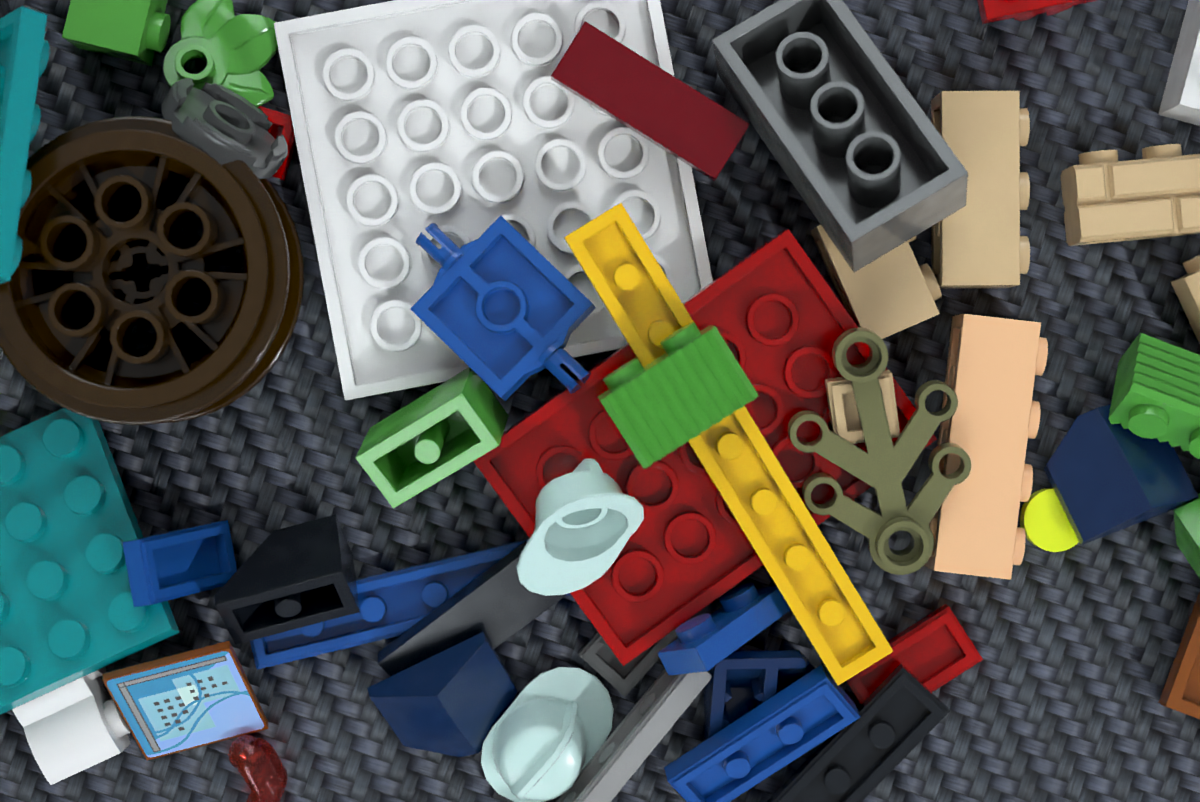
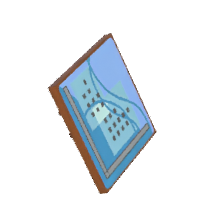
M230 641L103 673V683L146 760L269 729L268 720Z

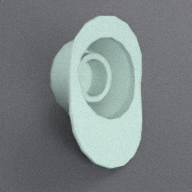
M591 458L583 459L572 473H567L551 480L541 489L536 500V529L522 550L516 566L520 583L530 592L544 596L565 595L583 589L593 583L611 567L631 535L644 519L643 505L634 497L623 494L619 485L608 474L603 473L596 460Z
M559 666L540 673L523 688L503 715L492 726L482 746L481 765L486 780L498 794L514 802H545L561 796L574 785L580 772L605 743L612 730L614 709L609 692L595 675L581 668Z

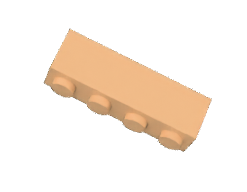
M971 314L955 315L952 318L945 383L956 393L958 406L950 419L940 423L938 445L948 442L959 445L970 457L971 471L963 482L953 486L929 523L934 538V547L931 557L924 566L933 571L1011 580L1013 565L1020 566L1023 561L1026 535L1024 528L1017 527L1020 502H1028L1033 484L1032 465L1025 464L1028 438H1036L1041 414L1039 401L1032 400L1035 375H1043L1048 356L1047 338L1040 337V322ZM945 392L943 395L942 409L945 407L947 403V395ZM955 453L944 455L939 462V471L943 474H952L957 471L961 463L960 456Z

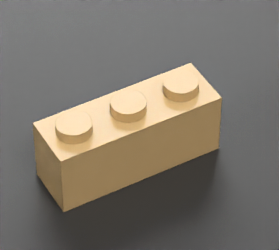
M941 91L931 100V122L967 170L968 184L966 206L932 226V271L940 289L1011 288L1019 286L1020 274H1027L1030 265V243L1028 236H1020V210H1027L1030 199L1029 175L1027 172H1020V147L1027 146L1030 133L1028 109L1020 108V91Z

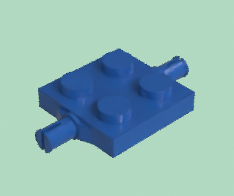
M502 216L478 239L463 245L461 248L446 236L436 223L426 227L425 230L442 248L438 249L422 232L416 239V244L421 246L441 268L433 286L410 309L504 401L531 375L542 371L544 368L552 373L571 394L581 388L564 371V367H567L583 383L588 380L591 373L586 371L564 348L571 333L595 310L594 304Z

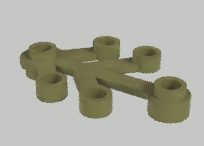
M861 327L851 328L843 332L836 339L832 349V359L840 374L851 381L866 451L829 430L822 416L810 410L800 411L790 419L788 436L798 450L805 453L816 452L875 488L880 514L844 495L836 478L828 473L819 472L809 476L802 486V497L808 509L813 513L831 515L868 538L869 553L881 569L895 575L910 574L922 568L931 557L934 538L929 523L953 486L963 482L968 477L971 471V460L968 454L957 444L948 442L936 446L931 451L928 459L931 474L908 506H906L902 481L939 424L954 415L958 406V399L953 389L942 381L931 380L923 383L915 394L917 409L893 444L878 379L888 363L887 347L884 341L873 331ZM864 342L868 344L870 350L868 359L858 365L849 363L846 357L848 348L853 343ZM935 390L944 391L947 395L945 407L938 412L927 411L925 407L926 397ZM805 421H814L820 426L818 437L811 442H802L797 438L796 431L799 425ZM949 453L958 454L961 460L958 470L952 474L941 473L939 471L941 458ZM825 483L831 485L834 488V495L829 502L817 504L811 500V492L815 486ZM901 530L909 532L911 541L905 549L897 551L889 548V538L893 533Z

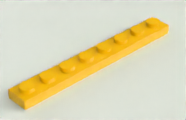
M622 203L617 204L563 237L643 367L666 353L660 344L661 341L687 324L694 322ZM743 406L731 415L723 418L720 422L712 425L709 429L701 432L698 436L688 441L835 683L837 685L842 684L894 652L746 407Z

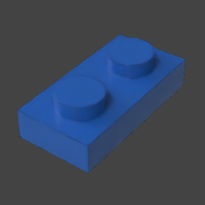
M752 582L740 585L720 597L719 601L722 607L711 615L709 613L702 614L681 624L675 630L678 638L657 653L668 676L707 672L789 612L790 608L778 588L771 586L756 589Z

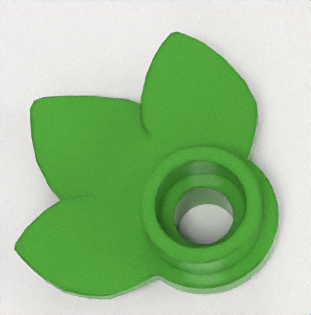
M197 0L182 16L181 40L172 45L164 57L163 73L168 86L171 88L174 83L181 79L192 78L193 87L200 90L206 82L210 84L215 83L242 96L256 107L269 102L274 98V92L271 84L260 69L270 61L278 50L274 23L276 22L256 14H240L235 16L232 0ZM199 58L204 60L207 66L198 74H190L183 69L185 63L190 59Z

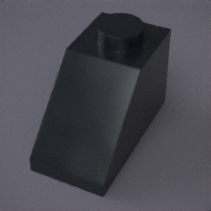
M336 515L274 530L215 594V606L235 645L360 612L353 554Z

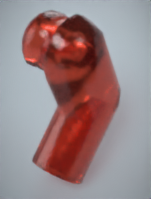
M251 735L240 736L230 746L228 755L231 764L238 768V771L251 789L246 802H280L287 785L288 776L287 770L273 746L262 738L256 739Z

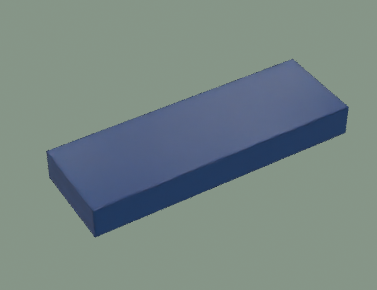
M821 664L665 766L667 781L686 802H730L861 717L855 703L835 683L831 675Z

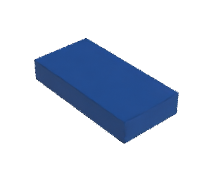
M228 520L122 542L134 607L153 605L222 587L237 571Z

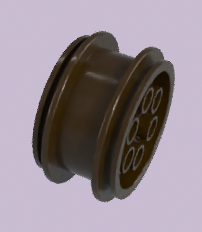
M115 117L94 121L59 135L27 159L26 169L31 173L32 183L27 201L20 208L17 235L22 240V255L17 269L11 275V280L0 284V347L14 368L38 392L73 413L98 421L124 425L174 423L211 414L230 405L248 393L269 373L287 347L299 318L304 290V261L293 219L278 192L267 179H259L242 160L219 164L202 150L182 141L173 132L172 121L153 117ZM169 174L190 179L176 203L167 207L164 211L161 210ZM135 187L142 199L141 208L133 219L121 222L115 214V200L124 189ZM92 194L95 198L94 205L97 215L100 217L96 223L79 208ZM188 214H197L204 224L202 239L196 246L182 249L175 239L177 223ZM73 227H81L86 234V250L80 258L69 262L62 254V238ZM135 240H148L149 243L148 246H138ZM242 247L245 273L208 272L210 271L209 261L205 260L206 257ZM119 250L122 255H120L118 261L110 262L114 253ZM146 259L149 264L168 269V274H161L160 277L150 280V290L146 284L122 279L124 275L135 274V271L145 269ZM54 271L73 272L74 283L65 284L54 291ZM202 279L211 290V303L204 313L199 316H192L183 306V292L191 282ZM115 291L124 292L126 294L125 299H121ZM85 292L94 303L95 313L92 321L86 327L78 329L72 324L68 309L71 301L77 295ZM147 319L155 327L157 341L152 351L147 355L140 356L131 348L129 335L132 327L138 321ZM184 324L211 348L206 355L191 364L174 330L181 328ZM107 330H110L112 353L109 365L106 367L93 359L91 355Z

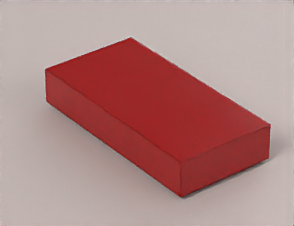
M944 604L888 640L894 652L846 680L859 703L862 704L900 664L906 667L921 683L933 692L983 659L950 607Z

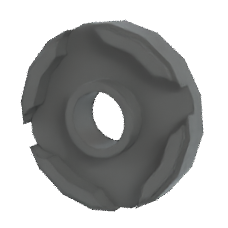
M192 78L181 79L172 85L162 102V115L165 120L172 121V130L182 141L202 150L221 165L242 160L259 179H269L277 173L288 156L287 142L282 134L274 139L268 132L273 123L267 119L268 116L242 96L215 83L210 84L206 82L201 90L193 87Z

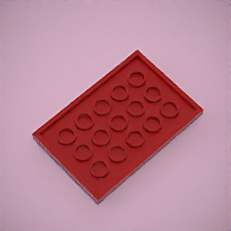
M785 229L690 297L683 305L700 331L709 325L717 328L759 396L744 406L804 505L806 506L802 497V486L809 476L819 472L828 473L835 477L842 488L843 494L854 500L872 486L816 452L805 453L798 450L788 436L790 419L796 413L804 410L814 411L821 415L829 430H831L825 379L843 377L833 363V345L843 332L858 326L791 231ZM864 342L853 343L846 353L848 362L854 365L864 363L870 353L868 344ZM628 343L589 370L591 375L585 383L578 378L576 382L581 388L571 394L567 388L563 389L506 430L498 447L474 460L476 466L529 538L536 529V500L541 489L551 480L564 474L572 473L583 459L586 458L596 460L603 473L608 474L619 485L623 494L634 497L643 505L644 519L631 535L611 567L593 583L583 589L570 593L623 666L763 566L689 442L679 446L673 452L643 469L599 400L598 396L609 390L603 379L622 365L637 358ZM893 377L901 433L916 408ZM814 421L801 423L796 431L797 438L802 442L815 440L820 433V426ZM934 434L926 444L925 448L937 440ZM898 437L892 438L893 444L895 443ZM865 442L854 444L866 451ZM826 483L815 486L811 492V500L817 504L829 502L834 495V488ZM808 509L817 526L831 516L818 515Z

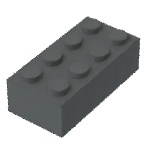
M779 0L712 39L720 79L853 272L858 271L966 206L967 170L843 0Z

